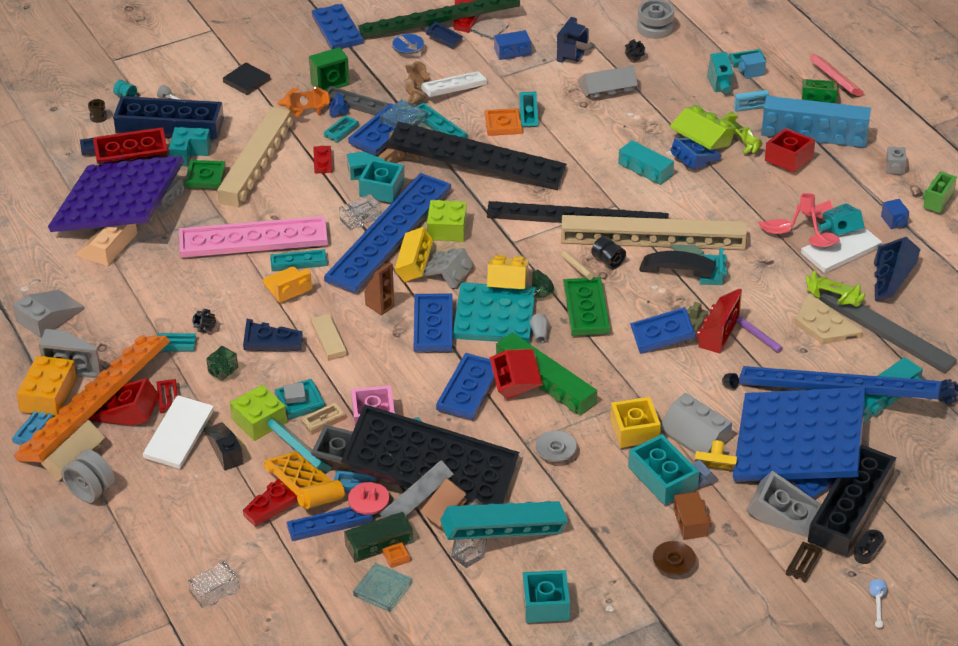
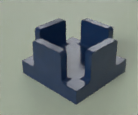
M570 17L557 34V62L563 63L565 59L578 62L585 53L584 50L578 49L576 44L577 41L588 43L589 29L585 28L584 25L577 24V18Z

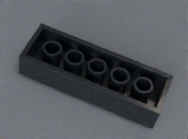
M861 445L859 476L836 479L810 523L808 542L847 557L894 474L897 457Z

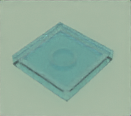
M375 562L353 590V596L391 612L411 586L412 578Z

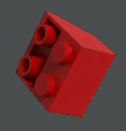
M533 349L505 350L489 357L497 390L505 398H513L543 385Z

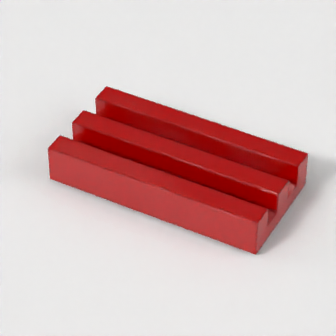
M176 379L156 382L157 392L159 393L160 414H163L164 410H169L172 405L169 385L173 384L174 400L178 395ZM165 385L166 405H163L161 386Z

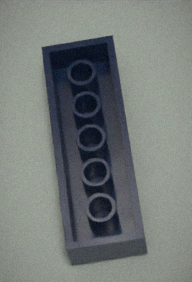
M121 96L113 120L116 134L163 127L164 135L172 137L175 127L209 129L210 139L212 140L218 139L224 120L222 102Z

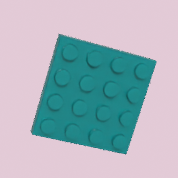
M461 282L453 328V339L499 342L513 332L530 343L531 326L529 322L533 316L536 287L526 286L525 289L487 287V284Z

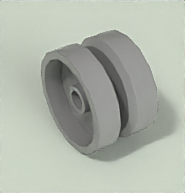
M647 0L641 3L638 8V32L647 38L653 39L664 38L670 35L673 31V6L664 0Z
M88 449L77 455L75 460L69 462L61 471L62 479L71 493L86 503L94 502L101 496L102 492L107 491L115 482L114 473L105 459Z

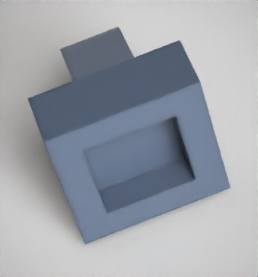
M699 459L693 464L699 471V477H701L698 482L700 488L709 483L713 485L719 480Z

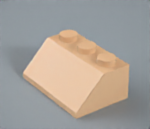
M136 224L100 227L76 253L77 256L109 266L138 234Z

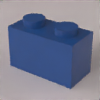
M526 30L494 35V50L499 60L531 55V40Z

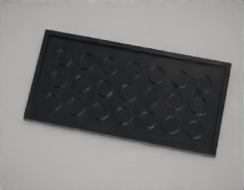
M364 404L341 460L340 467L410 488L442 460L453 473L449 479L467 493L464 496L467 501L463 505L503 504L520 452Z

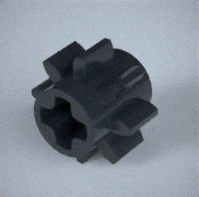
M633 39L625 45L624 53L629 60L634 58L637 61L645 55V47L641 41L636 42Z
M208 309L197 310V313L193 316V327L198 328V332L206 333V331H212L216 325L215 314L210 313L211 311Z

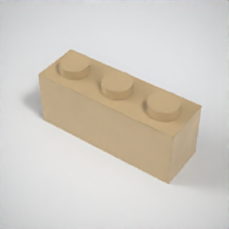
M87 420L41 464L59 481L62 478L61 471L64 466L75 460V457L86 449L96 452L102 446L100 442L105 437Z

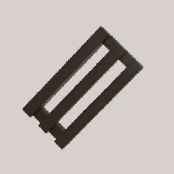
M802 542L786 570V575L790 576L792 574L797 580L800 577L806 583L822 555L823 549ZM806 548L809 549L798 569H794ZM815 552L805 572H802L812 553Z

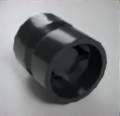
M607 236L598 238L591 249L592 255L612 270L621 266L626 258L625 249L615 244Z

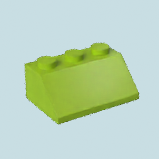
M699 105L686 107L670 125L671 129L710 150L729 147L736 127L730 125L729 121L717 118L716 114L704 111L703 107Z

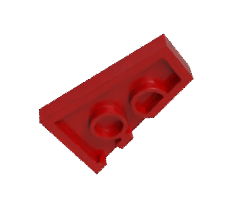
M278 478L274 483L271 482L267 486V490L262 495H257L243 509V515L256 527L297 504V495Z

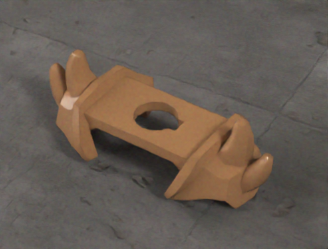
M416 61L412 65H405L408 73V79L404 80L406 92L411 95L407 101L408 104H414L428 96L422 92L421 85L423 82L429 81L430 76L426 72V65L420 61Z

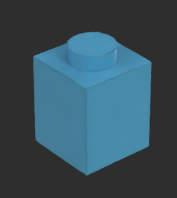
M760 52L741 55L738 68L746 79L765 75L766 61Z

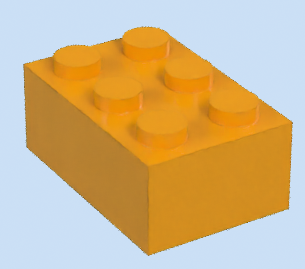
M36 356L16 393L19 411L26 413L36 411L56 416L63 407L77 379L74 360Z

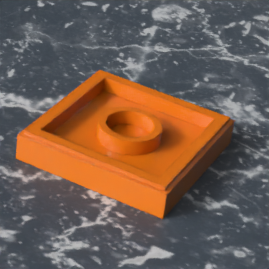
M519 108L484 110L488 136L522 134Z

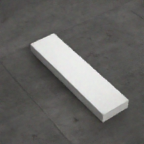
M477 71L422 83L421 89L429 97L487 85V79Z

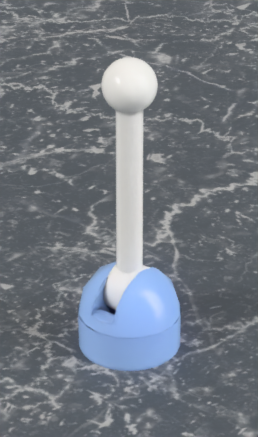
M875 579L869 582V591L872 596L876 597L877 620L875 626L882 628L884 623L881 620L880 598L886 594L887 584L884 580Z

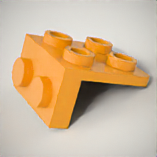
M290 267L263 278V284L275 299L281 303L312 290L311 272L308 269L299 272L295 267Z

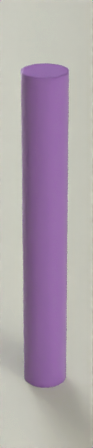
M743 317L737 319L736 322L774 351L780 353L783 350L781 345Z

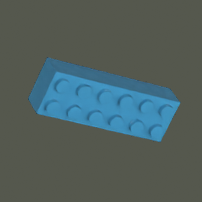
M766 96L761 136L774 137L787 128L813 138L815 142L866 148L871 107Z

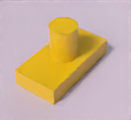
M714 440L712 441L711 453L696 451L695 462L699 459L706 467L733 470L734 466H736L737 457L723 455L724 442Z

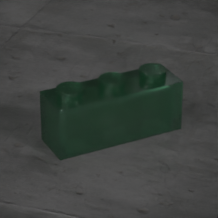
M404 512L392 514L344 531L345 546L354 563L382 554L383 548L401 542L404 546L413 543V528Z

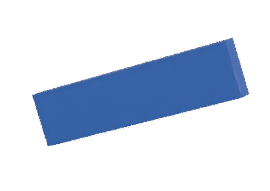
M351 507L287 521V528L291 541H297L373 523L372 514L364 515L357 513Z

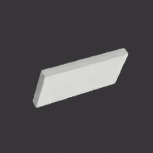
M866 228L836 235L840 239L839 244L826 247H818L811 244L801 248V254L825 274L878 249V246L882 245V241Z
M177 395L143 452V458L181 469L214 412V406Z

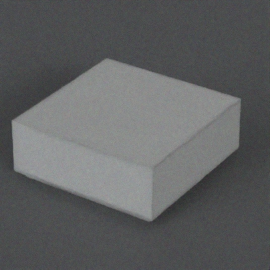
M303 383L283 385L286 404L306 401Z

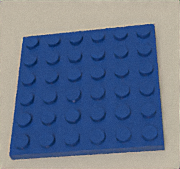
M865 387L745 393L736 450L737 462L733 469V480L760 481L771 471H774L785 480L858 477L866 396Z

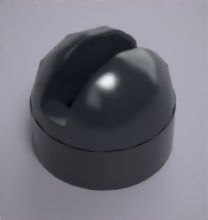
M736 373L725 374L721 380L722 385L728 389L737 388L739 384L738 375Z

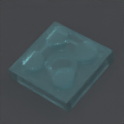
M401 99L380 115V122L394 129L398 121L418 126L428 118V112Z

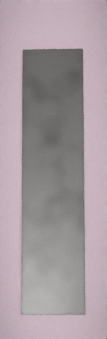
M442 460L439 461L385 508L380 515L391 528L394 527L433 493L446 478L449 479L453 473Z

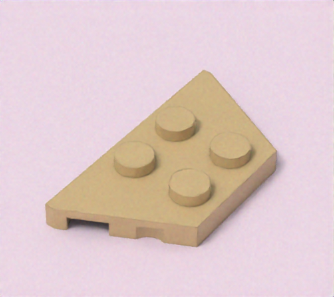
M811 293L807 295L795 319V324L821 344L832 343L833 341H846V337L856 336L858 339L863 335L861 329Z

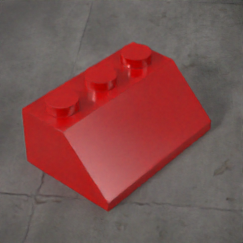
M736 289L719 297L716 304H712L710 315L705 317L703 328H699L697 332L699 348L721 353L737 323V319L740 317L742 289Z

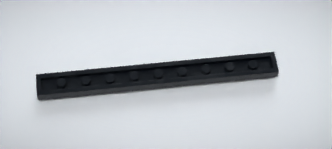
M489 201L487 208V218L562 223V215L669 218V213L499 201Z

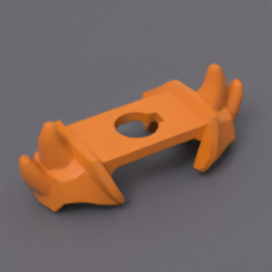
M316 86L313 87L312 91L296 92L299 89L292 88L285 95L284 99L277 102L278 105L285 106L291 110V113L296 117L303 113V109L315 108L318 116H320L321 109L330 103L329 92ZM301 96H304L308 99L306 105L301 104Z

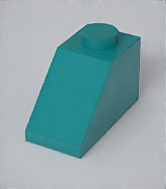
M537 91L519 92L518 102L521 126H538Z
M364 151L347 154V168L351 181L359 180L370 159L385 160Z

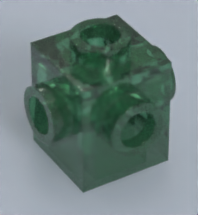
M221 346L206 358L208 373L222 381L238 368L237 353L224 346Z

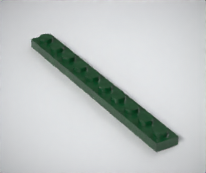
M475 0L438 9H429L419 13L414 12L405 16L381 19L376 22H366L358 25L362 38L366 39L432 25L435 21L442 23L519 7L520 0Z

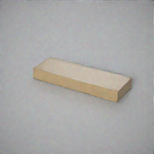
M326 314L311 318V324L327 359L331 360L347 356L346 349L330 315Z

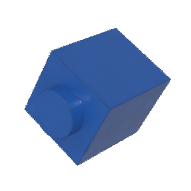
M900 199L883 202L881 217L890 229L907 226L910 211Z

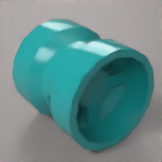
M120 79L115 83L113 93L119 97H135L137 87Z

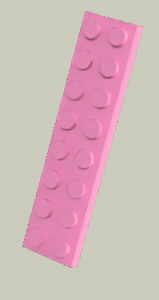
M325 216L179 228L180 258L328 245Z

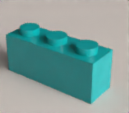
M633 140L619 149L618 164L659 185L663 184L673 175V160Z

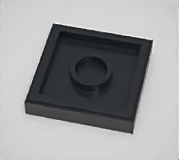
M247 62L223 77V83L246 95L270 80V74Z

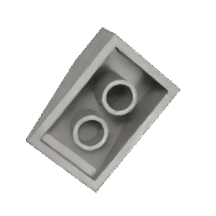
M54 290L26 295L13 304L16 322L42 338L45 329H56L84 310V306L62 291Z
M45 329L39 343L41 356L74 360L76 376L98 377L97 375L101 372L97 347L64 330Z
M771 471L760 481L746 512L762 523L808 537L810 523L822 504L774 471Z

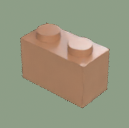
M446 478L420 512L441 527L440 518L446 508L452 505L463 506L467 501L464 497L467 493L450 479Z

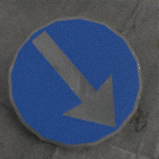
M401 34L392 40V48L400 54L411 55L423 50L424 40L416 34Z

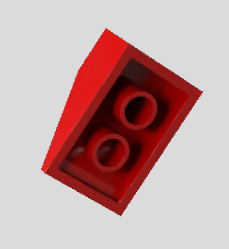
M148 378L127 383L88 420L130 426L144 424L150 419L159 393Z

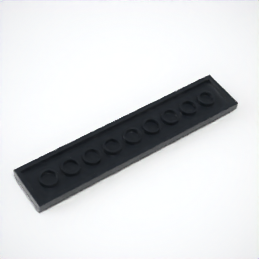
M399 121L388 142V148L557 191L567 163Z

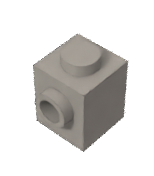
M888 147L886 174L904 175L906 148Z

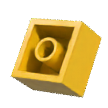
M505 255L491 257L488 263L487 287L525 289L528 282L529 259H524L525 257L523 256L506 258Z
M650 397L611 403L610 421L620 448L640 445L660 435L661 424Z

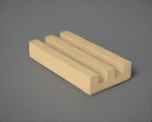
M333 403L302 417L301 423L305 425V428L312 435L321 431L325 424L332 426L345 420L346 415L336 403Z

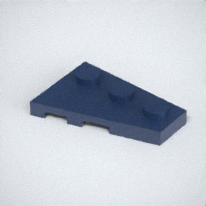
M246 319L243 341L244 350H302L303 331L282 326L274 328L270 327L269 323L262 322V324L254 323L252 319Z

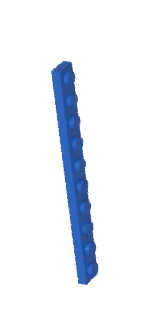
M743 366L739 376V384L806 390L865 387L867 395L901 396L929 400L939 399L942 388L941 381L750 366Z

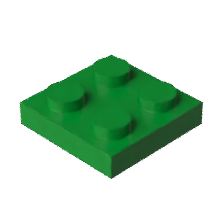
M190 160L185 179V188L218 189L223 181L226 168L225 161Z

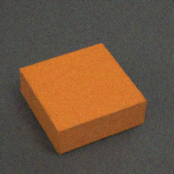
M402 542L382 549L390 568L410 562V555Z

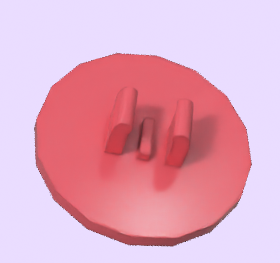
M364 482L356 485L348 495V504L351 509L364 515L379 513L389 503V492L381 484L374 482Z

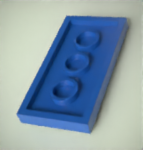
M335 4L312 10V17L331 49L338 47L344 49L363 44V38L343 4Z
M390 103L348 137V142L373 155H377L388 146L389 133L395 129L398 121L414 125L418 121V115Z
M452 293L415 294L414 351H452Z
M465 353L438 399L436 410L473 420L495 381L490 359Z

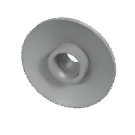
M549 431L537 439L536 451L542 458L548 461H564L571 458L576 452V441L566 432Z

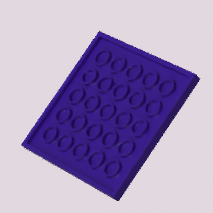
M182 156L155 157L149 160L138 159L130 162L121 161L119 163L92 164L87 166L48 225L50 232L148 223L183 165L184 160Z

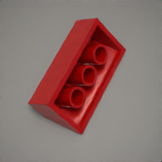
M163 127L93 137L97 165L168 154Z

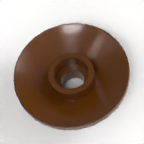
M668 541L656 547L653 553V562L663 573L682 575L694 567L696 555L687 544L678 541Z

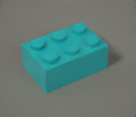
M663 434L629 450L628 468L664 505L674 501V495L690 493L698 489L699 471Z

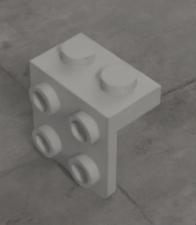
M452 248L443 252L437 251L433 254V258L426 263L423 276L442 273L449 287L456 288L474 267V264L464 248Z

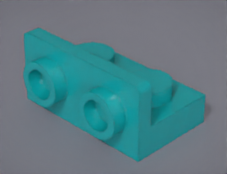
M719 247V255L700 254L716 262L712 277L700 276V285H722L723 278L727 277V267H723L726 266L727 255L723 254V248Z

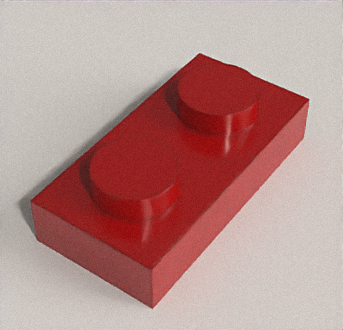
M314 146V173H332L331 146Z

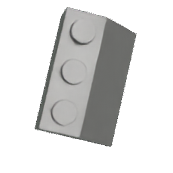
M634 65L588 73L577 79L585 97L591 96V98L600 97L603 93L614 95L619 90H623V93L630 92L638 85Z
M684 393L670 406L661 422L660 432L696 454V451L711 453L712 441L718 440L725 444L731 439L732 422L689 394Z

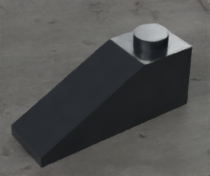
M223 422L204 428V432L224 471L244 465L242 447L235 434Z

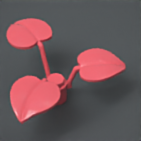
M812 193L800 195V205H797L791 222L785 219H774L765 222L758 221L759 226L769 233H786L791 231V226H794L801 210L803 214L812 216L816 236L809 238L811 245L826 247L840 243L839 237L835 234L819 233L816 217L823 218V212L834 207L830 200L815 206V195Z

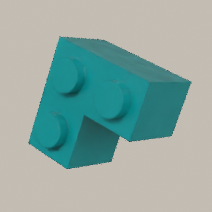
M175 127L169 146V156H182L184 160L182 166L189 165L191 155L209 156L211 148L209 129Z

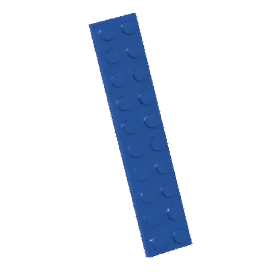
M420 173L324 275V281L357 293L402 244L405 233L413 231L428 215L430 200H442L451 190V183Z

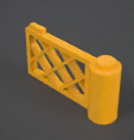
M297 451L265 459L263 467L269 473L273 472L297 495L298 504L304 509L318 507L344 498L345 491L342 483L339 480L332 481ZM290 466V467L299 468V469L296 470V469H291V468H287V467ZM285 474L294 475L296 477L286 476ZM299 477L308 478L310 480L300 479ZM297 485H302L306 487L299 488Z

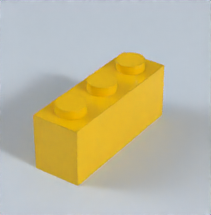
M424 227L405 233L395 265L396 274L404 282L421 277L424 274L433 242L432 237Z

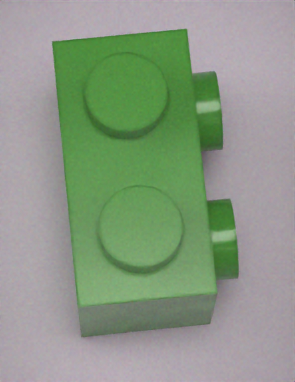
M940 171L923 194V208L941 213L954 194L957 177Z

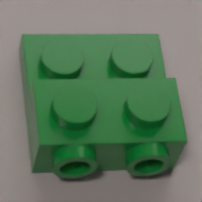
M802 79V100L836 103V81Z

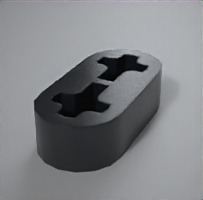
M871 529L864 534L854 551V559L858 563L868 564L875 558L883 546L884 535L882 532Z

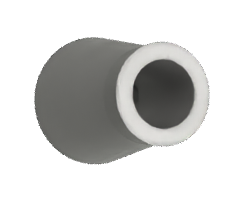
M535 314L531 317L529 324L535 341L537 343H544L547 340L548 319L543 314Z

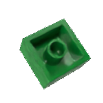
M340 47L309 56L310 79L313 87L316 86L327 91L330 86L341 88L350 85L348 57Z

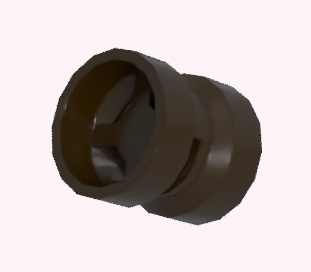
M94 99L88 103L90 120L94 123H101L107 119L105 102L103 100Z

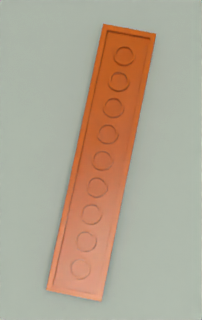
M142 335L136 338L132 346L124 349L123 354L119 358L111 361L110 366L106 370L98 373V377L93 382L88 383L81 393L75 395L68 405L62 407L55 417L49 419L41 430L36 431L28 442L23 443L19 447V450L14 454L16 460L20 462H43L170 342L167 336Z

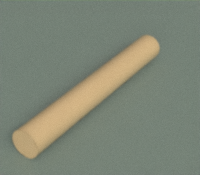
M562 251L561 256L588 280L594 278V274L567 251Z

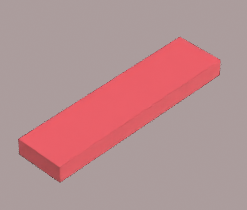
M812 54L810 57L812 62L851 94L862 96L863 90L823 57Z

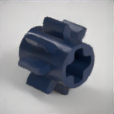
M951 379L941 381L942 388L939 400L941 402L945 401V404L958 401L956 397L958 396V383L956 381L952 382Z

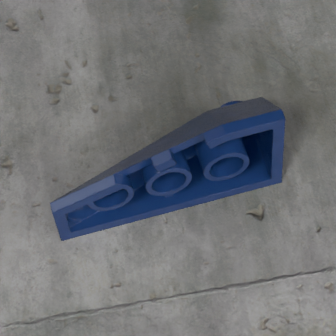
M908 237L878 246L874 259V265L877 267V271L874 272V277L877 278L875 284V301L877 302L891 298L917 264L921 249Z

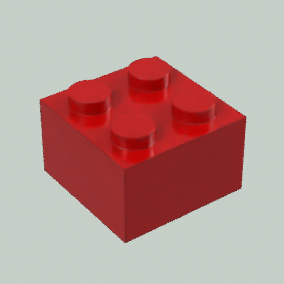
M785 128L766 142L765 161L795 173L814 157L815 139Z

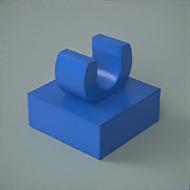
M337 93L330 103V116L336 118L338 113L346 115L349 111L347 109L349 104L343 101V95Z

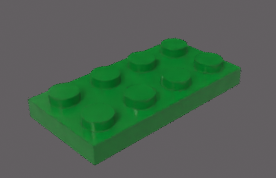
M594 277L592 280L587 278L563 279L571 336L610 334L601 277Z

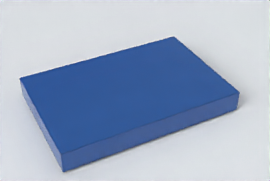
M685 307L630 323L640 354L696 337Z

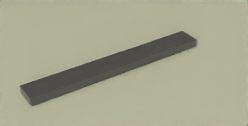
M829 290L820 296V301L944 374L957 362L955 357L863 304L857 307L852 304L838 305L837 302L842 295Z

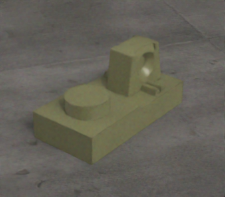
M694 302V305L690 306L687 310L695 336L704 323L705 317L708 316V311L702 310V304Z

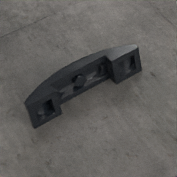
M659 251L644 256L639 271L658 273L659 268L693 270L694 276L712 277L716 262L707 257L685 251Z

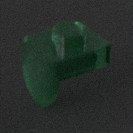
M538 269L532 272V287H536L532 296L544 298L552 294L555 289L551 279Z

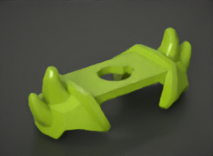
M731 111L723 116L721 119L729 121L730 125L736 127L734 133L746 146L743 153H749L751 150L752 153L757 152L763 145L760 138H755L749 127L745 128L738 124L736 119L739 117Z
M816 270L812 272L811 278L809 275H806L807 292H811L816 298H820V288L841 294L842 297L838 300V305L852 304L857 307L861 305L865 298V292L860 294V284L852 287L829 280L826 276L818 278Z

